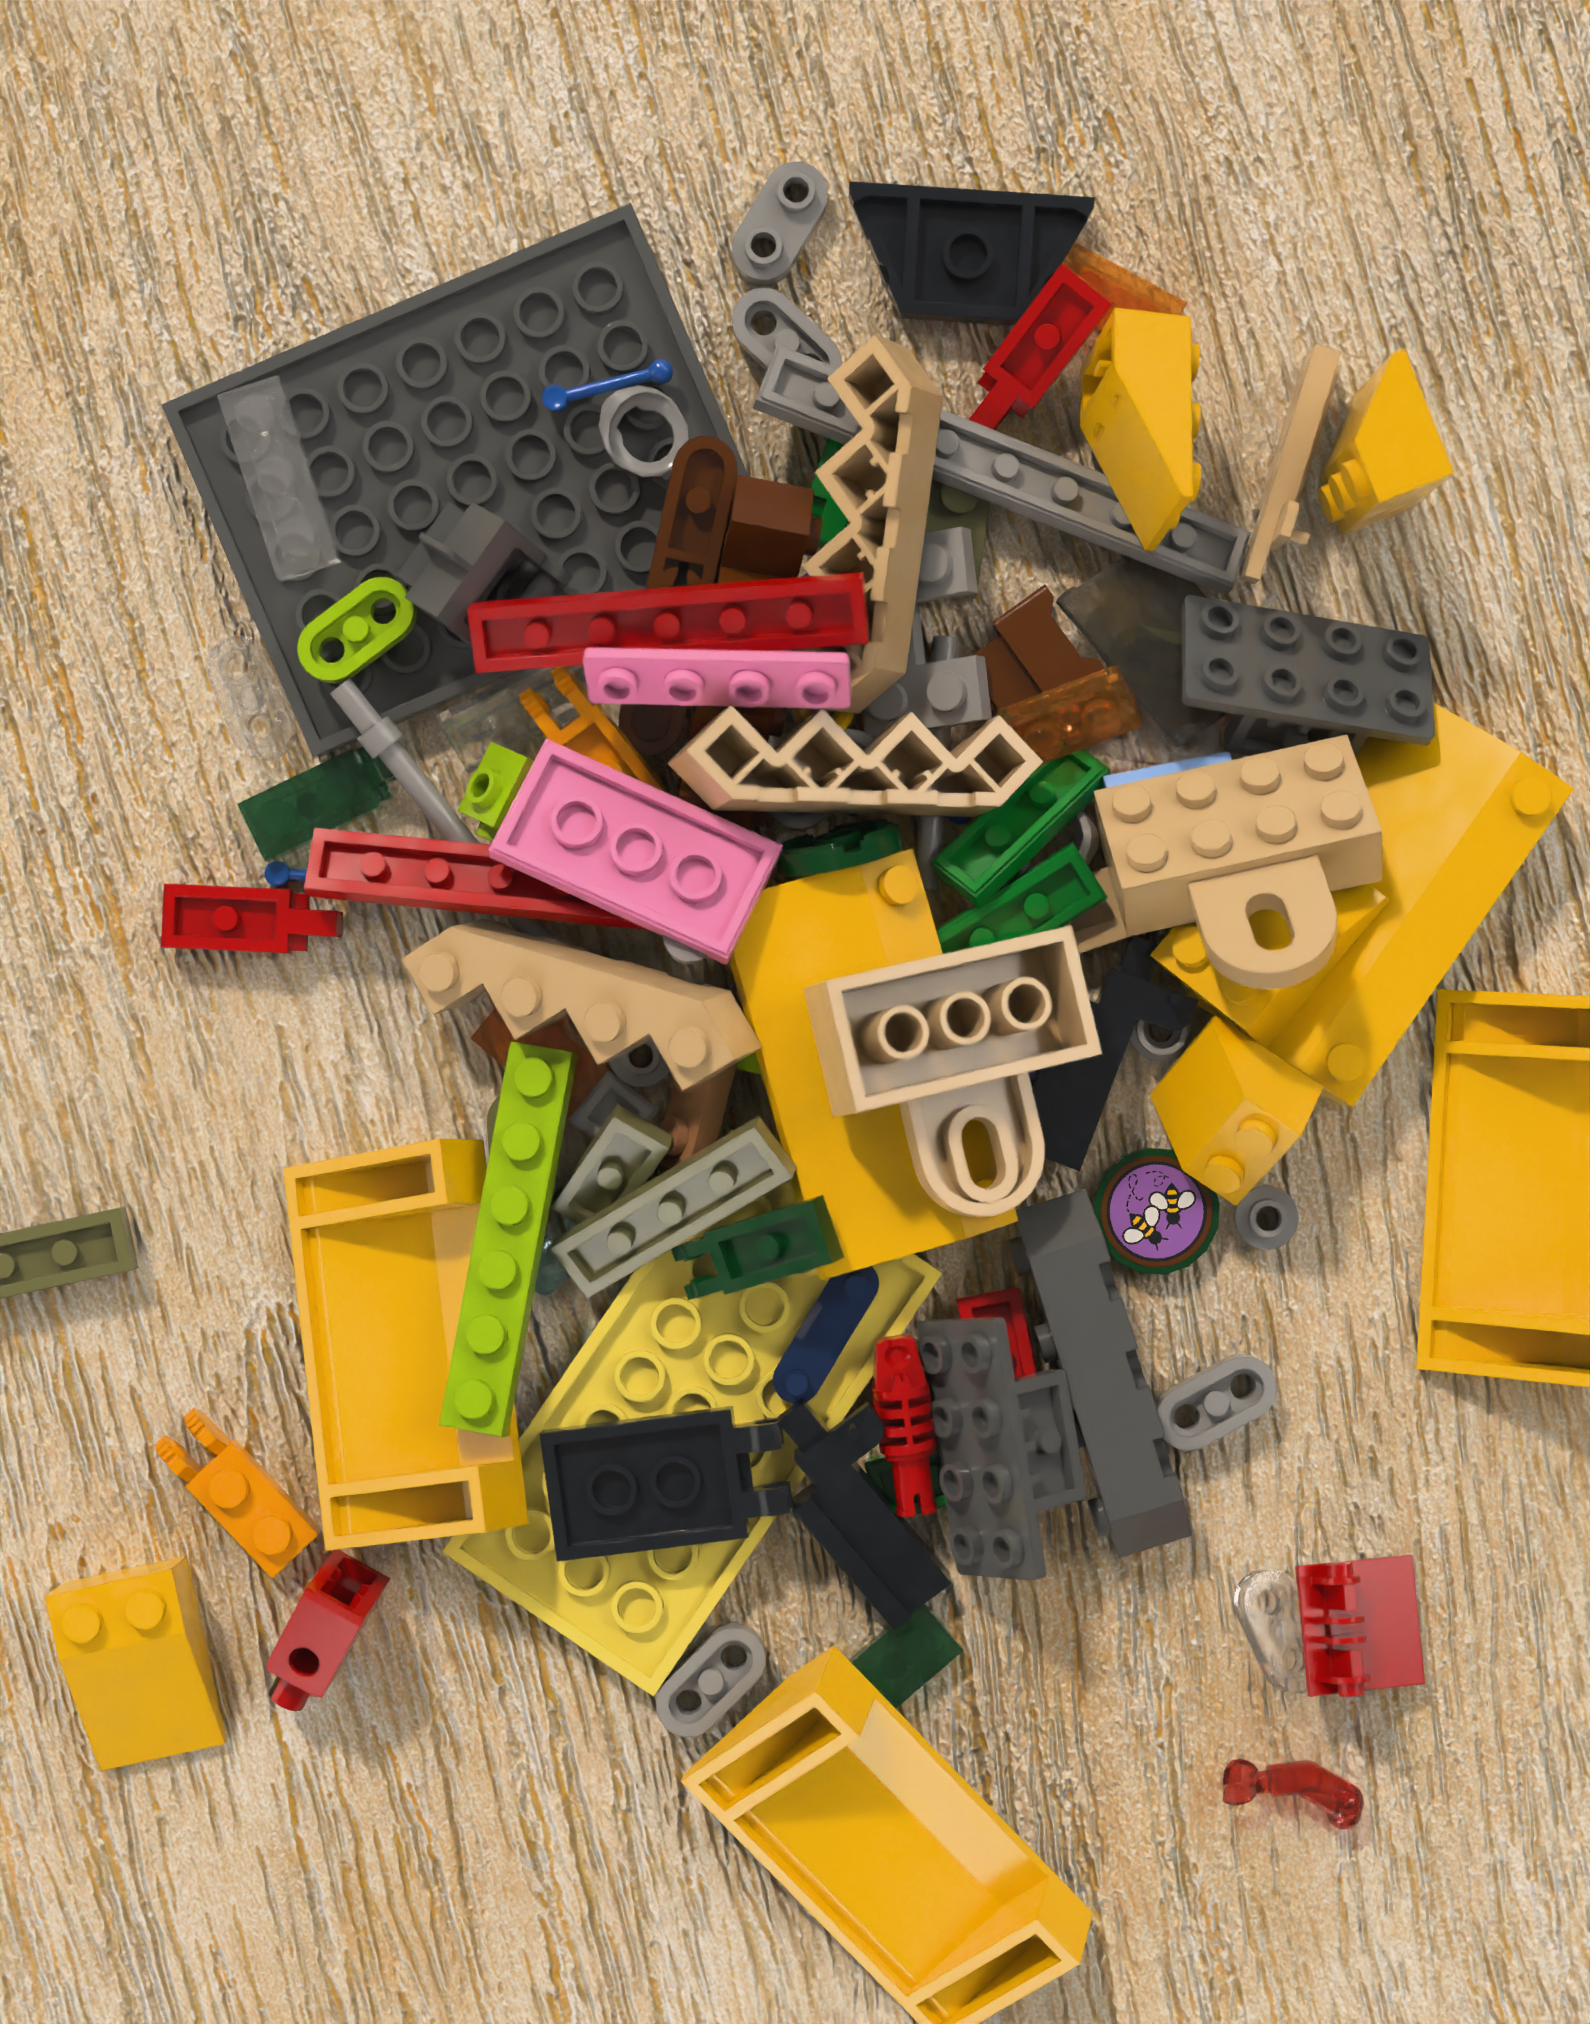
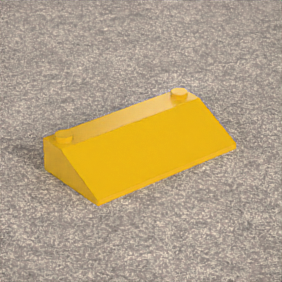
M1433 703L1435 736L1429 745L1423 746L1368 737L1356 756L1359 769L1382 829V881L1369 884L1385 895L1389 902L1266 1048L1322 1085L1321 1093L1340 1106L1353 1107L1574 790L1573 787L1521 751ZM1188 989L1185 995L1199 1000L1197 1004L1199 1009L1212 1018L1216 1014L1231 1024Z
M913 848L858 866L815 874L765 888L729 960L744 1015L762 1045V1048L755 1053L783 1149L797 1166L791 1178L797 1202L820 1195L824 1196L844 1258L834 1263L816 1268L820 1280L964 1240L1019 1221L1015 1207L998 1215L969 1217L950 1212L931 1199L916 1176L899 1103L836 1117L832 1115L803 988L831 979L943 954ZM971 1119L962 1129L961 1142L971 1180L978 1187L986 1189L996 1179V1161L986 1126L979 1120Z
M1437 990L1416 1369L1590 1387V996Z
M434 1139L283 1168L325 1551L482 1533L529 1525L515 1403L513 1405L508 1437H497L439 1425L487 1170L483 1140Z
M835 1645L785 1679L684 1774L681 1780L688 1790L919 2024H978L1081 1963L1093 1912Z

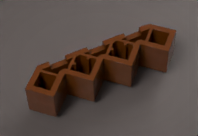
M738 475L722 544L724 549L717 584L798 577L804 555L813 557L817 553L821 535L822 518L811 516L814 489ZM692 705L687 743L712 718L730 706ZM733 706L767 743L769 736L781 737L787 707ZM679 776L676 792L677 798L750 831L753 825L764 827L767 812L712 810Z

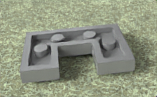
M956 527L929 532L924 535L906 674L862 710L864 732L873 738L888 724L910 712L928 730L986 722L992 719L985 657L973 655L926 663L919 603L978 593L971 529Z

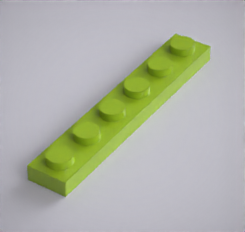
M510 1041L439 1422L440 1426L497 1437H508L578 1054L574 1052Z

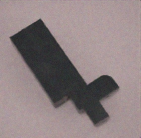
M1134 935L1131 936L1119 969L1108 968L1096 1002L1090 1001L1102 1054L1036 1070L1031 1086L1044 1138L1045 1159L1077 1171L1081 1170L1137 1019L1170 1031L1181 1030L1191 1022L1199 1000L1150 982L1157 961L1150 954L1158 944Z
M802 1398L777 1417L779 1425L798 1446L794 1450V1461L812 1481L810 1485L792 1497L793 1512L893 1630H895L912 1618V1612L952 1584L950 1572L904 1517L896 1515V1508L856 1462L876 1447L883 1439L884 1424L879 1414L867 1402L829 1430Z

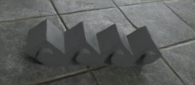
M1086 1189L1016 1210L1019 1220L1015 1222L1018 1237L1007 1240L1009 1251L1018 1277L1030 1274L1039 1298L1044 1324L1034 1326V1331L1045 1364L1057 1361L1060 1370L1066 1369L1078 1447L1084 1448L1098 1497L1087 1500L1098 1537L1110 1534L1117 1556L1121 1558L1192 1536L1185 1499L1177 1474L1173 1472L1163 1440L1165 1434L1150 1386L1146 1383L1136 1352L1138 1346L1123 1298L1119 1295L1108 1261H1111Z

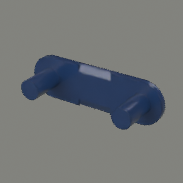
M872 1266L831 1277L775 1368L773 1385L775 1391L783 1400L795 1404L803 1398L807 1402L819 1391L878 1292L879 1279Z

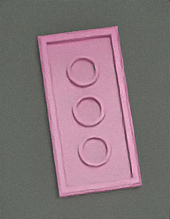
M545 739L488 852L489 857L654 933L661 936L664 935L705 953L707 957L727 965L782 853L783 845L560 744Z

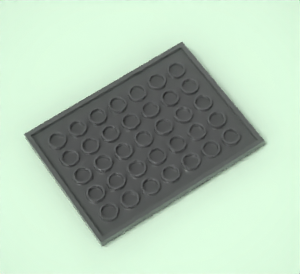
M631 203L161 404L312 757L317 759L355 743L362 734L330 695L342 683L322 682L309 674L302 666L297 652V644L301 632L311 621L369 579L376 577L391 578L401 583L409 591L411 588L395 576L420 543L419 536L421 533H427L449 501L464 512L474 502L508 522L547 554L550 559L567 570L573 576L566 587L559 584L552 596L646 589L671 470L659 477H640L620 468L612 461L604 448L599 422L601 407L604 401L617 390L571 401L563 411L554 413L549 411L542 401L543 391L548 386L559 385L563 389H569L648 369L651 363L657 359L667 360L673 367V376L668 383L659 385L649 381L637 385L657 389L673 400L688 425L689 440L698 436H713L724 441L735 455L737 476H748ZM634 407L622 416L617 428L622 434L623 446L631 456L639 461L651 463L659 461L668 455L673 444V433L671 426L663 417L654 411H642L637 407ZM724 546L721 547L714 584H717ZM522 560L512 573L506 571L484 602L518 599L538 569L527 561ZM682 561L679 564L678 575L675 577L672 587L686 586L687 562ZM382 602L374 610V619L380 624L391 622L396 615L395 605L391 602ZM416 606L417 618L412 631L403 640L352 677L351 680L379 716L383 719L388 715L396 725L522 670L476 673L472 648L464 643L459 636ZM338 640L328 642L323 649V658L329 663L339 661L344 655V645Z

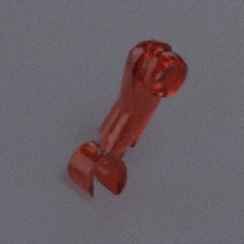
M1239 1758L1232 1760L1224 1769L1223 1785L1227 1786L1224 1788L1223 1802L1234 1806L1246 1804L1252 1801L1257 1794L1270 1793L1272 1797L1299 1795L1326 1811L1328 1821L1336 1828L1343 1830L1351 1829L1361 1820L1364 1798L1360 1788L1311 1760L1266 1765L1265 1770L1258 1771L1253 1763Z

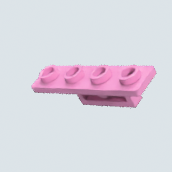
M587 648L583 656L588 697L592 703L680 706L732 705L741 707L847 709L851 706L850 660L846 653L792 652V650L726 651Z

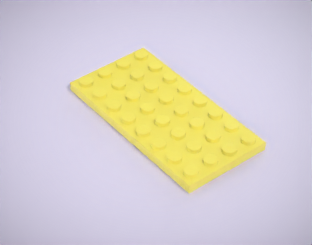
M787 1180L686 1241L704 1236L703 1233L714 1228L798 1203L792 1180ZM669 1250L635 1270L519 1439L529 1525L453 1536L442 1552L654 1697L777 1516L748 1518L750 1526L748 1538L557 1562L539 1434L547 1429L733 1406L735 1425L761 1419L777 1418L794 1404L783 1400L775 1391L773 1385L775 1368L830 1279L820 1280L816 1268L724 1295L722 1290L688 1300L684 1289L686 1284H689L692 1279L705 1274H717L710 1252L704 1253L703 1256L690 1261L680 1260L675 1262L672 1251ZM911 1254L872 1266L879 1279L878 1292L819 1391L811 1400L807 1401V1404L829 1430L844 1419L872 1378L874 1340L887 1336L901 1335L943 1274L918 1255ZM784 1430L785 1443L781 1444V1449L749 1453L754 1487L772 1482L790 1481L791 1492L793 1493L805 1476V1473L794 1461V1450L798 1446Z

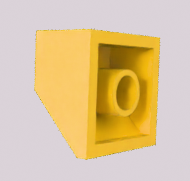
M1215 1014L1156 1084L1150 1097L1182 1170L1237 1206L1302 1135L1323 1086Z

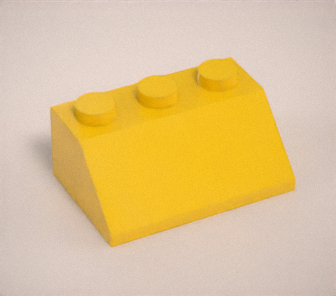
M1405 348L1392 353L1355 394L1320 474L1323 486L1317 488L1320 506L1330 523L1338 522L1342 535L1413 508L1454 474Z

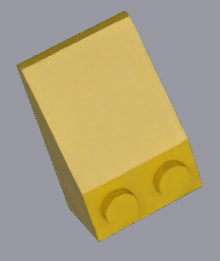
M1370 884L1330 892L1337 913V942L1334 952L1326 965L1318 973L1301 983L1285 988H1251L1238 984L1222 975L1211 964L1205 953L1196 922L1174 926L1150 955L1173 978L1245 1035L1267 1048L1389 900ZM1264 909L1256 911L1248 918L1254 940L1261 948L1269 951H1278L1292 943L1286 920L1279 912Z
M187 1555L63 1582L45 1596L58 1660L100 1771L218 1746L227 1742Z

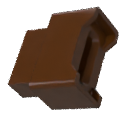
M1045 584L994 620L992 627L998 634V637L973 654L985 657L990 700L1010 727L1045 702L1056 713L1108 674L1100 660L1081 657L1051 615L1054 596Z

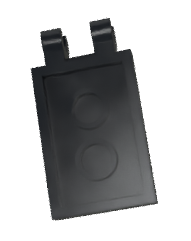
M733 1406L547 1429L539 1434L557 1562L748 1538L750 1535L748 1518L789 1514L791 1512L790 1508H793L790 1481L772 1482L755 1487L753 1485L749 1453L781 1449V1444L785 1443L783 1428L779 1425L777 1418H767L735 1425Z

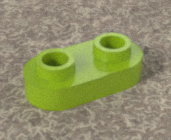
M387 577L372 578L360 584L311 621L301 632L298 639L297 652L304 669L313 677L325 683H342L354 677L412 631L417 618V608L405 598L409 591L398 581ZM382 602H391L396 608L394 619L386 624L377 623L374 619L375 608ZM333 640L341 641L344 645L343 657L334 663L326 662L323 658L325 645Z

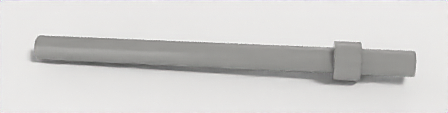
M350 678L332 691L330 695L362 734L357 740L372 759L377 756L380 757L443 839L479 843L401 744L399 739L403 737V734L388 715L382 719ZM505 916L516 931L535 937L542 935L553 938L539 919Z

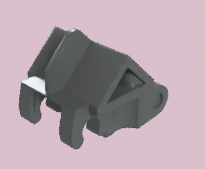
M450 501L427 533H421L419 536L420 543L395 576L411 588L405 596L408 601L455 633L471 648L467 608L473 602H484L506 571L512 573L522 560L527 561L538 569L518 599L550 597L559 584L566 587L573 577L567 570L550 559L547 554L505 520L474 502L464 512Z

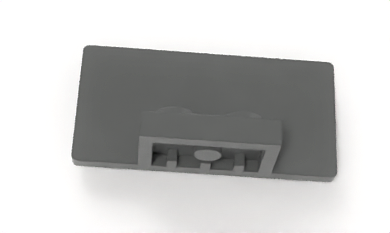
M1195 595L1186 596L1182 604V701L1186 706L1233 714L1224 730V752L1229 751V753L1252 756L1347 734L1356 758L1368 737L1423 746L1429 745L1434 738L1430 643L1425 635Z
M1002 1317L929 1319L920 1321L917 1324L920 1341L918 1351L925 1377L930 1387L932 1402L930 1419H933V1431L936 1433L940 1464L939 1482L945 1495L951 1531L950 1549L955 1558L957 1571L961 1575L1031 1581L1044 1578L1047 1572L1037 1512L1087 1499L1066 1369L1046 1370L1015 1378L1006 1322Z

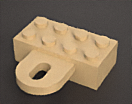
M1347 734L1094 791L1100 844L1127 937L1196 922L1205 953L1211 964L1222 975L1244 986L1258 989L1285 988L1301 983L1318 973L1331 958L1337 942V913L1330 892L1382 881V829ZM1264 909L1279 912L1286 920L1292 943L1278 951H1269L1261 948L1254 940L1248 918L1256 911Z
M1072 925L831 979L803 988L833 1117L899 1103L916 1176L929 1197L950 1212L969 1217L998 1215L1013 1209L1029 1196L1043 1170L1045 1144L1028 1072L1102 1054ZM971 1119L979 1120L986 1126L996 1161V1179L986 1189L978 1187L971 1180L961 1142L962 1129Z

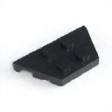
M849 181L848 196L899 318L1009 326L1016 325L1058 267L1063 264L1091 216L1095 203V197Z

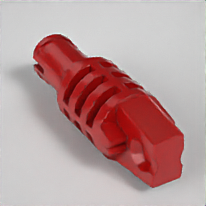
M911 1334L875 1339L872 1396L874 1410L879 1414L884 1424V1436L879 1443L880 1453L884 1455V1459L891 1461L897 1503L896 1515L900 1517L916 1516L915 1494L921 1514H931L936 1512L938 1508L934 1498L929 1456L934 1454L937 1440L936 1433L933 1431V1419H930L932 1402L929 1382L926 1380L916 1342Z

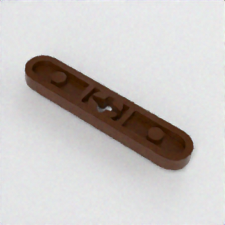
M698 436L688 440L678 449L672 463L646 589L661 588V586L672 587L675 577L678 575L679 564L682 561L688 563L686 586L714 584L737 478L735 455L724 441L713 436ZM621 704L618 727L637 752L645 755H657L667 751L677 742L682 731L687 706Z

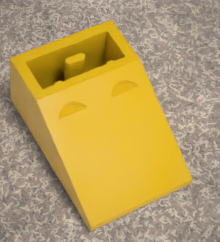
M1114 308L1080 368V428L1144 550L1155 551L1168 531L1177 527L1180 514L1189 501L1194 502L1200 489L1201 466L1199 462L1192 461V442L1197 437L1201 418L1199 403L1192 402V383L1199 369L1200 348L1198 343L1191 342V316Z

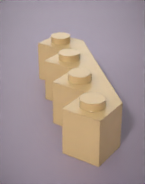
M874 335L827 378L862 428L854 438L815 472L850 524L803 565L810 576L864 572L870 635L868 644L806 648L798 651L846 653L849 656L852 689L851 706L847 709H825L860 713L906 674L943 396L908 347Z
M732 705L712 718L668 762L674 771L712 810L976 817L1000 807L1043 763L1037 754L1000 715L974 727L949 752L924 724L910 712L888 724L862 751L823 709H820L801 721L773 749Z
M485 918L449 927L402 958L404 965L433 1015L466 1005L485 992H488L514 1039L547 1029L569 1015L597 1065L625 1055L653 1039L682 1091L711 1079L762 1048L761 1043L730 990L709 984L699 985L671 977L670 973L624 959L617 961L587 952V948L540 935L535 937L508 929L505 924Z

